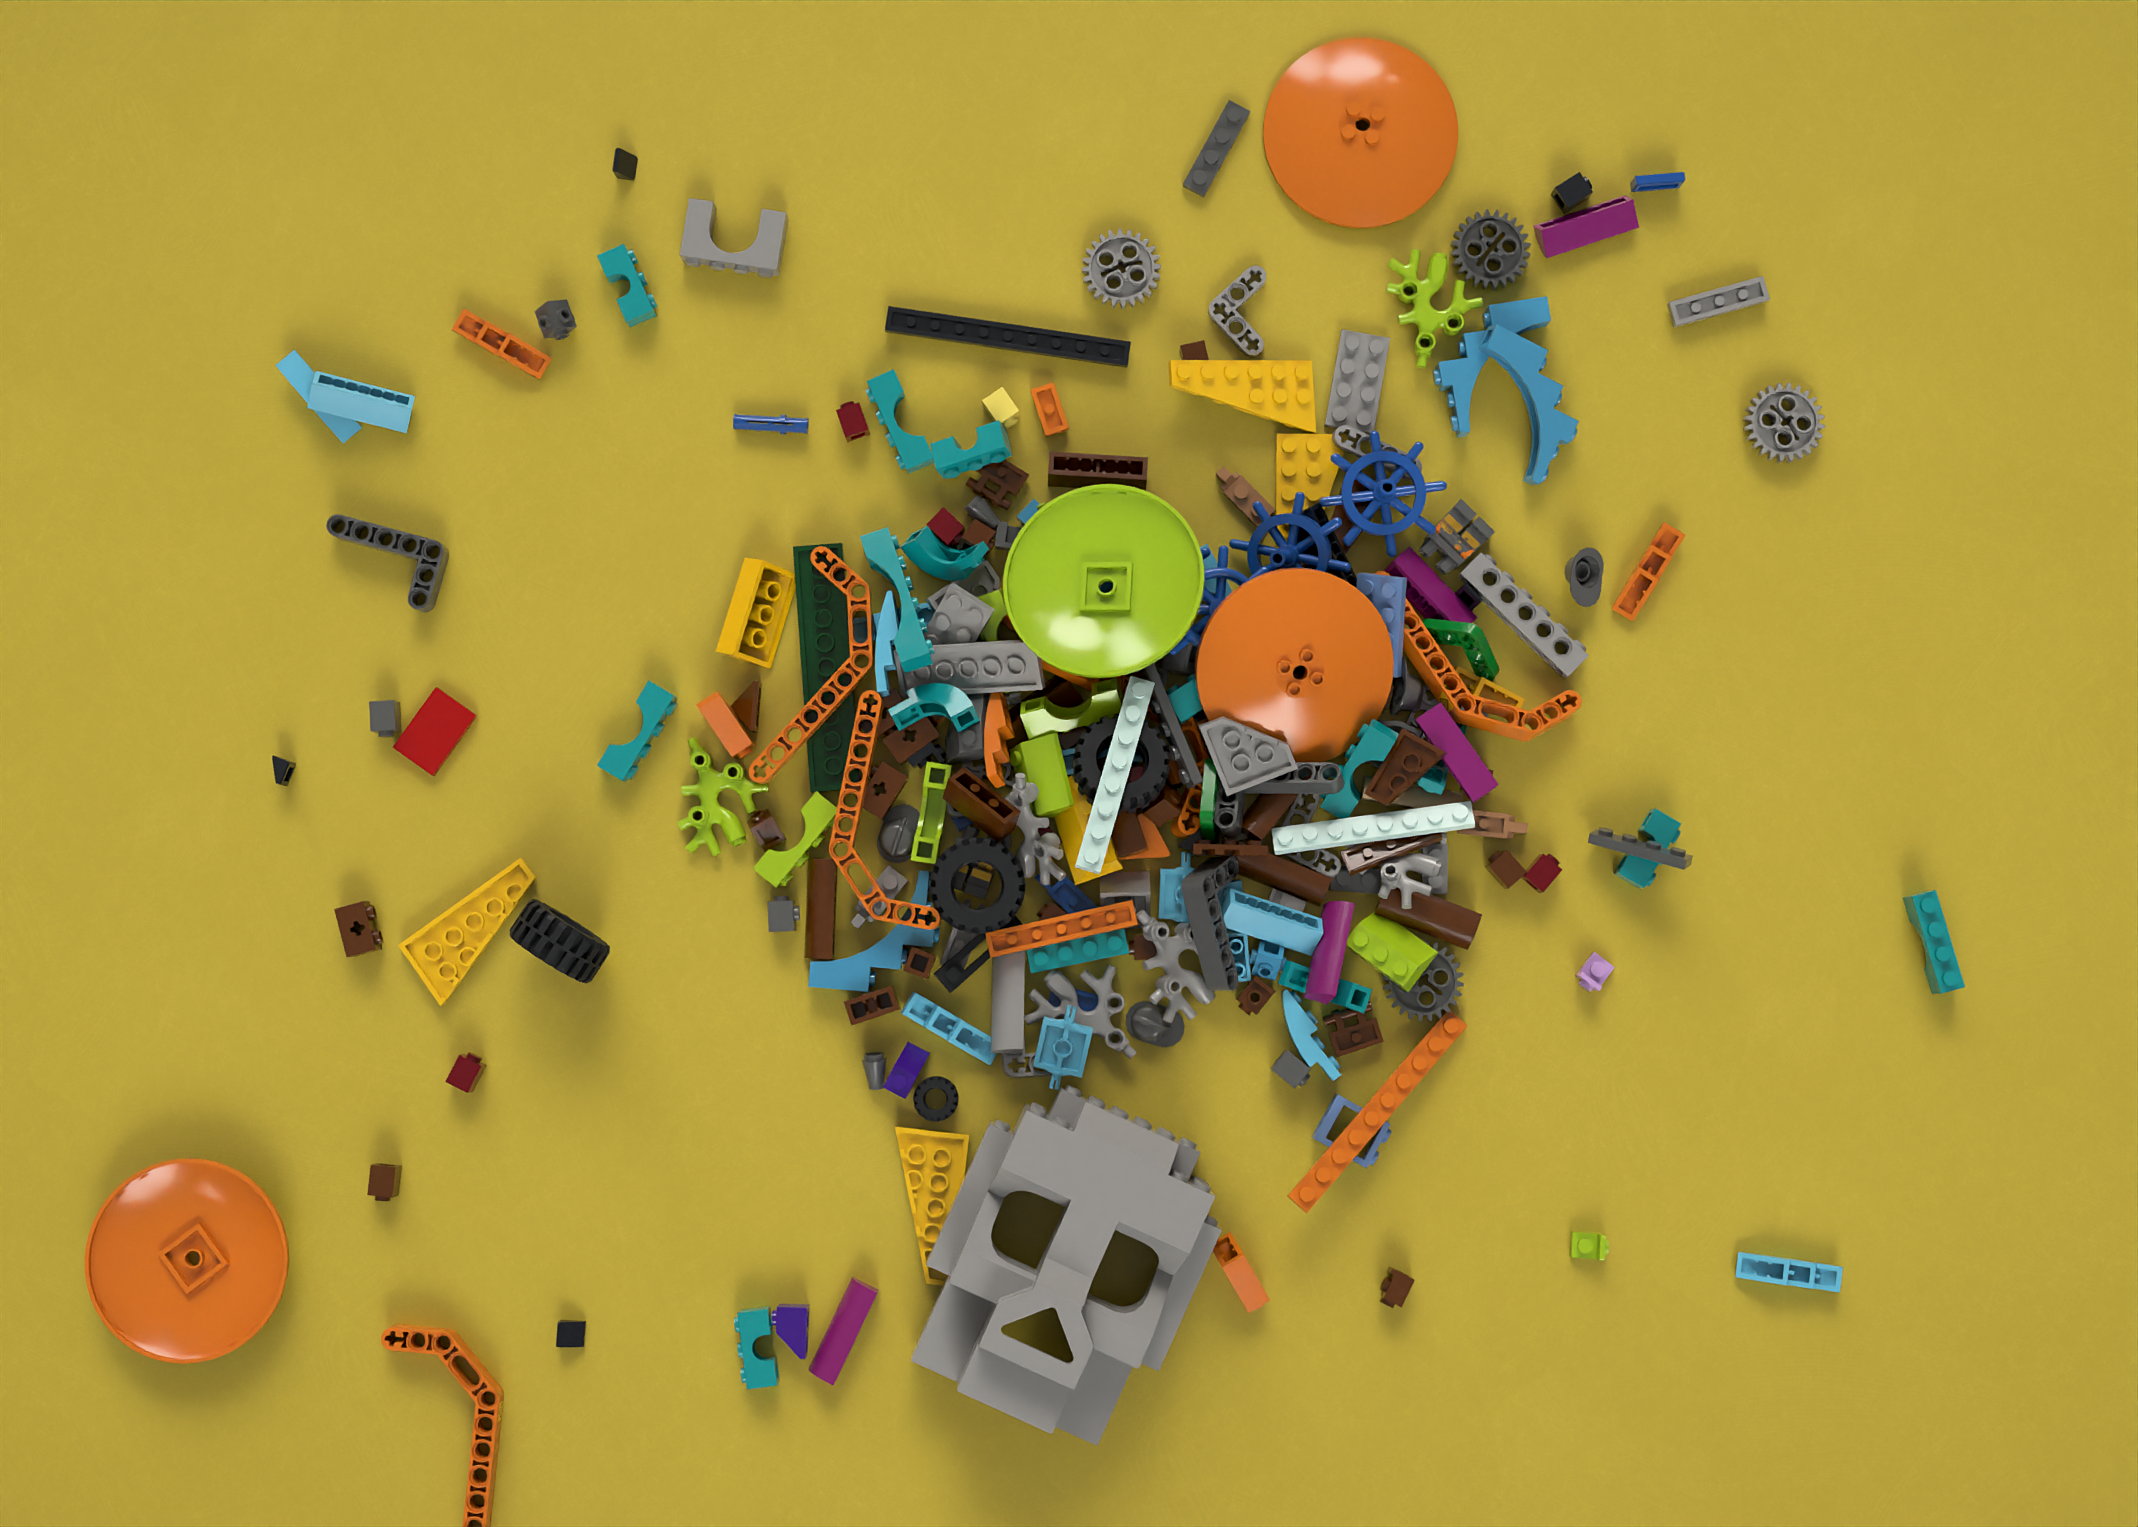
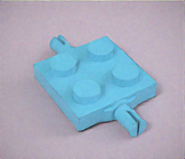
M1181 852V867L1174 869L1160 868L1159 919H1172L1178 922V924L1189 922L1181 884L1184 877L1194 870L1191 867V852H1187L1186 862V852Z
M1067 1005L1064 1019L1044 1016L1033 1067L1045 1069L1052 1073L1049 1088L1053 1089L1054 1081L1056 1080L1055 1090L1059 1089L1062 1076L1072 1075L1082 1078L1093 1027L1080 1025L1074 1021L1077 1007L1073 1006L1070 1015L1072 1005Z

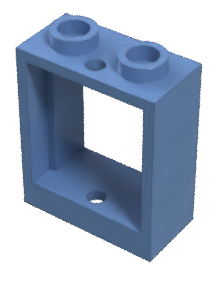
M1335 1093L1312 1138L1329 1147L1333 1142L1328 1140L1326 1136L1343 1105L1357 1113L1362 1108ZM1385 1122L1377 1131L1364 1157L1356 1156L1352 1161L1365 1168L1369 1164L1373 1165L1379 1155V1152L1376 1150L1380 1143H1385L1391 1134L1389 1129L1391 1124Z

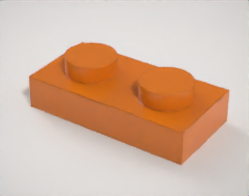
M1054 382L1031 389L1030 392L1045 437L1068 431L1069 427Z

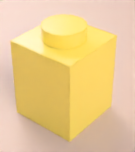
M1003 387L982 400L983 407L994 422L999 420L1007 429L1018 421L1017 417L1020 416L1019 410Z

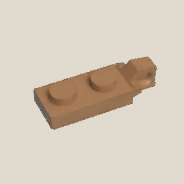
M1224 466L1216 473L1215 476L1223 483L1220 487L1224 492L1223 494L1256 528L1262 521L1252 507L1255 501H1260L1270 516L1275 512V509L1242 475L1240 476L1237 472L1232 475Z
M1473 810L1475 828L1457 830V834L1513 839L1514 833H1527L1528 823L1515 822V816H1510V814Z

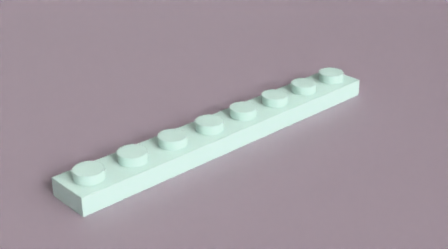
M1130 676L1075 868L1100 875L1154 688V682Z
M1471 801L1271 828L1275 855L1475 828Z

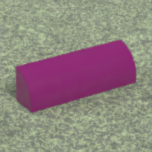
M1624 195L1534 225L1533 227L1542 253L1546 258L1639 228L1634 200Z
M1410 546L1383 570L1390 576L1407 578L1406 599L1425 619L1473 623L1478 618Z
M1441 702L1415 720V723L1429 743L1447 753L1441 760L1472 804L1499 785Z
M1330 901L1323 905L1320 917L1322 918L1323 935L1312 954L1303 998L1328 1004L1336 996L1355 903Z
M854 1277L851 1278L808 1368L813 1375L831 1385L835 1384L876 1298L878 1289Z

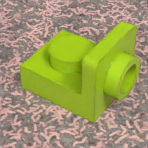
M1571 1231V1258L1605 1260V1255L1609 1254V1240H1606L1605 1235L1601 1233Z

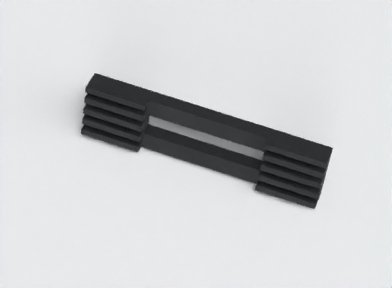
M1014 916L1010 922L997 930L1023 924ZM985 933L978 934L934 973V976L940 980L949 993H952L990 958L989 949H987L965 970L959 964L963 958L986 939Z

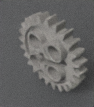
M1120 228L1115 236L1109 230L1107 239L1100 234V243L1092 241L1094 250L1086 249V254L1090 258H1083V264L1087 265V267L1082 268V273L1088 274V276L1083 278V282L1091 283L1087 291H1096L1094 294L1095 300L1102 296V305L1112 301L1111 306L1113 309L1117 303H1120L1121 308L1124 309L1127 302L1134 308L1136 299L1142 304L1144 302L1143 295L1151 297L1152 293L1149 288H1157V284L1153 280H1160V274L1156 273V271L1161 270V265L1155 263L1159 260L1160 256L1152 255L1156 247H1147L1149 243L1148 238L1141 242V233L1132 237L1131 229L1128 230L1126 235H1123ZM1131 249L1136 253V256L1129 259L1123 255V252ZM1107 256L1110 257L1113 262L1112 264L1105 266L1102 265L1099 260L1102 257ZM1139 261L1142 262V265H1134ZM1118 265H1122V267L1125 268L1124 273H1121L1120 270H1117ZM1134 272H1139L1144 278L1136 282L1131 279L1130 275ZM1101 273H1109L1106 276H1101ZM1115 279L1120 283V286L1112 289L1108 287L1107 282Z
M1781 383L1776 384L1774 389L1769 385L1765 388V392L1761 390L1757 393L1758 399L1752 398L1750 400L1753 406H1748L1745 409L1747 413L1751 414L1743 418V421L1749 423L1748 426L1743 428V431L1751 432V435L1746 440L1755 441L1751 447L1752 449L1758 446L1761 448L1759 456L1765 452L1768 453V461L1776 456L1777 463L1782 462L1784 457L1787 463L1792 462L1794 457L1800 460L1803 458V454L1807 456L1811 453L1810 447L1816 448L1818 446L1815 440H1820L1823 437L1821 433L1817 432L1825 428V425L1819 423L1820 420L1825 418V415H1818L1817 413L1822 406L1813 405L1817 399L1816 397L1807 398L1809 390L1803 394L1800 393V385L1794 390L1791 388V383L1786 384L1784 389ZM1781 401L1789 403L1790 411H1785L1781 407ZM1762 416L1770 418L1771 426L1763 424ZM1785 419L1787 424L1783 427L1781 422ZM1797 420H1802L1805 423V430L1798 428ZM1778 435H1783L1786 438V445H1781L1778 442Z

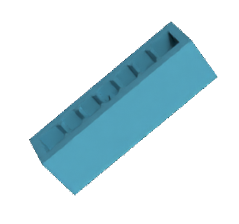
M316 371L311 385L307 408L407 433L415 396Z
M1231 888L1222 905L1221 911L1226 928L1310 956L1323 935L1322 918Z

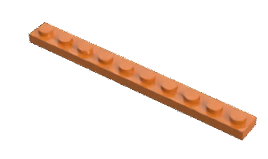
M1451 1010L1450 1013L1445 1012L1442 1018L1427 1032L1287 1197L1302 1211L1308 1213L1464 1031L1467 1025Z

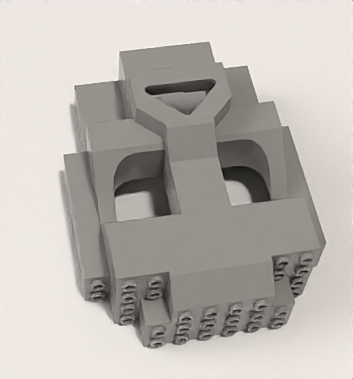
M1067 1085L1066 1089L1060 1086L1048 1114L1045 1107L1037 1103L1025 1104L1013 1131L1009 1130V1124L996 1119L995 1123L989 1122L927 1258V1266L947 1274V1277L915 1345L911 1361L956 1381L958 1392L1050 1434L1057 1427L1098 1446L1132 1367L1139 1369L1142 1363L1157 1371L1160 1370L1222 1230L1217 1225L1218 1221L1207 1215L1215 1199V1195L1211 1192L1212 1188L1207 1185L1208 1183L1197 1176L1192 1175L1190 1178L1200 1155L1194 1142L1184 1137H1181L1179 1141L1175 1139L1176 1136L1172 1132L1159 1126L1155 1130L1148 1121L1138 1116H1135L1134 1120L1128 1118L1129 1115L1126 1111L1116 1106H1112V1109L1105 1107L1104 1101L1092 1095L1089 1096V1099L1080 1096L1082 1093L1080 1090ZM1014 1191L1036 1193L1064 1206L1036 1269L1006 1256L996 1248L992 1241L993 1224L1003 1199ZM1115 1230L1153 1248L1158 1257L1157 1269L1147 1291L1133 1305H1114L1088 1293ZM1051 1307L1055 1308L1072 1351L1073 1361L1066 1363L1011 1338L1001 1332L1002 1326Z

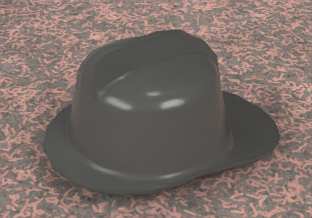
M1594 548L1580 550L1574 557L1570 558L1565 566L1564 574L1570 584L1571 594L1574 600L1583 607L1594 605L1601 593L1604 562L1601 554Z
M1402 657L1401 677H1393L1394 689L1390 704L1391 715H1396L1399 710L1419 711L1423 698L1421 682L1417 677L1407 673V663L1405 658Z
M903 804L895 806L884 818L878 836L877 847L881 856L889 862L901 863L911 858L914 836L920 813L914 807Z
M1147 1001L1134 1004L1126 1014L1125 1022L1127 1030L1133 1037L1160 1047L1173 1046L1179 1042L1184 1034L1185 1025L1183 1018L1178 1012H1176L1171 1024L1163 1021L1162 1019L1167 1007L1159 1004L1155 1005Z

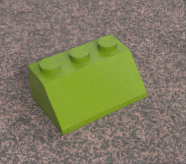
M1057 733L1022 742L1010 750V762L1014 766L1015 774L1024 773L1026 782H1032L1038 787L1039 794L1037 799L1030 803L1031 812L1036 818H1053L1074 805Z
M1373 912L1352 931L1347 939L1346 946L1406 992H1409L1438 952L1399 923L1376 915Z

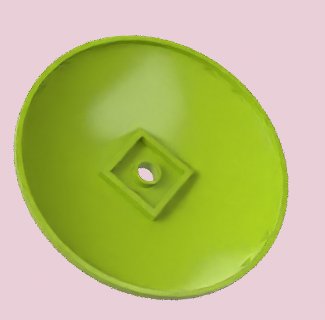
M1100 484L1075 489L1058 496L1039 509L1026 522L1015 538L1008 553L1003 577V593L1008 616L1025 645L1037 657L1061 671L1092 678L1116 677L1133 673L1150 666L1169 653L1183 639L1193 624L1202 602L1205 585L1202 553L1198 541L1186 520L1177 510L1158 496L1142 489L1117 484ZM1105 582L1113 584V589L1108 593L1100 591V586Z

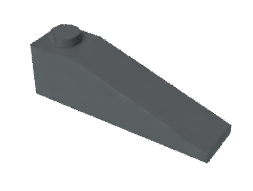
M990 693L966 694L973 704L980 721L958 732L950 720L945 739L947 765L985 758L984 728Z

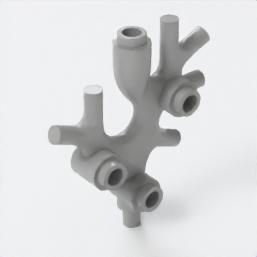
M1017 773L1015 775L1016 783L1013 785V791L1004 797V799L1021 811L1016 825L1022 829L1025 839L1017 849L1016 858L1021 864L1025 878H1030L1034 875L1036 871V858H1038L1040 883L1042 885L1050 884V873L1056 879L1062 881L1066 877V873L1051 859V857L1060 860L1063 857V850L1058 849L1060 839L1055 833H1045L1040 837L1038 828H1047L1049 826V819L1036 818L1031 812L1030 803L1037 799L1039 794L1038 787L1032 782H1026L1024 773ZM1011 834L1001 841L1002 845L1006 848L1012 846Z
M1358 844L1345 845V847L1348 849ZM1409 853L1377 865L1382 867V886L1378 896L1387 899L1391 889L1399 888L1401 891V907L1403 909L1412 908V893L1419 892L1430 896L1433 887L1409 879L1406 873L1413 870L1431 878L1433 876L1438 877L1443 863L1439 862L1438 858L1426 854ZM1367 870L1362 871V872H1359V873H1360L1361 875H1363Z
M1140 910L1136 917L1142 923L1143 936L1146 940L1153 941L1157 950L1153 958L1143 961V967L1146 971L1155 967H1161L1165 971V975L1160 976L1156 980V991L1149 997V1000L1156 1005L1163 997L1169 999L1167 1010L1162 1019L1167 1023H1172L1179 1009L1189 1020H1192L1197 1013L1182 996V988L1187 987L1198 1002H1202L1204 1005L1210 1003L1216 995L1214 991L1208 990L1202 975L1192 970L1183 969L1179 965L1178 958L1182 951L1191 949L1197 953L1190 923L1178 924L1174 930L1175 936L1170 937L1167 924L1157 922L1154 917H1149L1144 910Z
M1107 965L1104 975L1100 979L1095 978L1087 969L1080 975L1097 993L1099 999L1096 1008L1089 1012L1079 1007L1074 986L1060 971L1057 972L1055 969L1043 980L1046 982L1045 985L1061 1000L1059 1007L1052 1006L1035 988L1028 995L1037 1004L1038 1009L1024 1016L1027 1025L1043 1020L1044 1016L1054 1019L1059 1017L1065 1018L1067 1005H1072L1070 1015L1073 1006L1077 1007L1074 1021L1080 1025L1093 1027L1092 1036H1101L1109 1047L1114 1048L1118 1053L1122 1051L1129 1059L1137 1053L1128 1044L1130 1041L1125 1037L1123 1031L1114 1028L1110 1021L1111 1015L1120 1012L1125 1004L1124 998L1120 994L1114 993L1111 986L1117 968ZM1112 998L1119 1000V1005L1115 1008L1109 1004ZM1114 1033L1120 1036V1040L1117 1043H1113L1110 1040L1111 1035Z

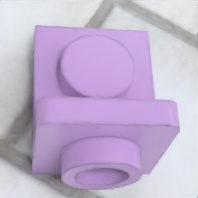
M1592 952L1575 976L1580 979L1578 983L1587 991L1591 992L1592 989L1600 991L1601 985L1615 967L1597 953Z

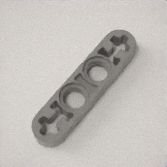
M1342 425L1333 432L1332 441L1338 448L1361 458L1366 454L1360 450V443L1362 441L1370 442V435L1351 426ZM1346 431L1348 438L1354 440L1358 436L1359 439L1356 441L1354 448H1352L1351 445L1354 442L1346 440L1342 443L1341 437L1338 434ZM1380 440L1382 451L1396 452L1403 456L1407 455L1406 452ZM1416 458L1413 463L1422 472V463ZM1384 463L1386 471L1390 473L1395 471V465ZM1405 472L1402 478L1406 480H1411Z

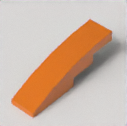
M465 308L451 329L472 343L539 380L552 359Z
M1663 522L1611 609L1631 621L1635 619L1660 580V576L1673 558L1672 556L1686 536L1684 533Z
M1003 692L991 693L984 728L986 772L988 779L995 788L1005 786L1001 764L1010 761L1006 740L1015 737L1006 696Z

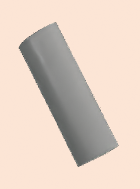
M1025 951L992 958L991 1053L1021 1054L1023 1051Z

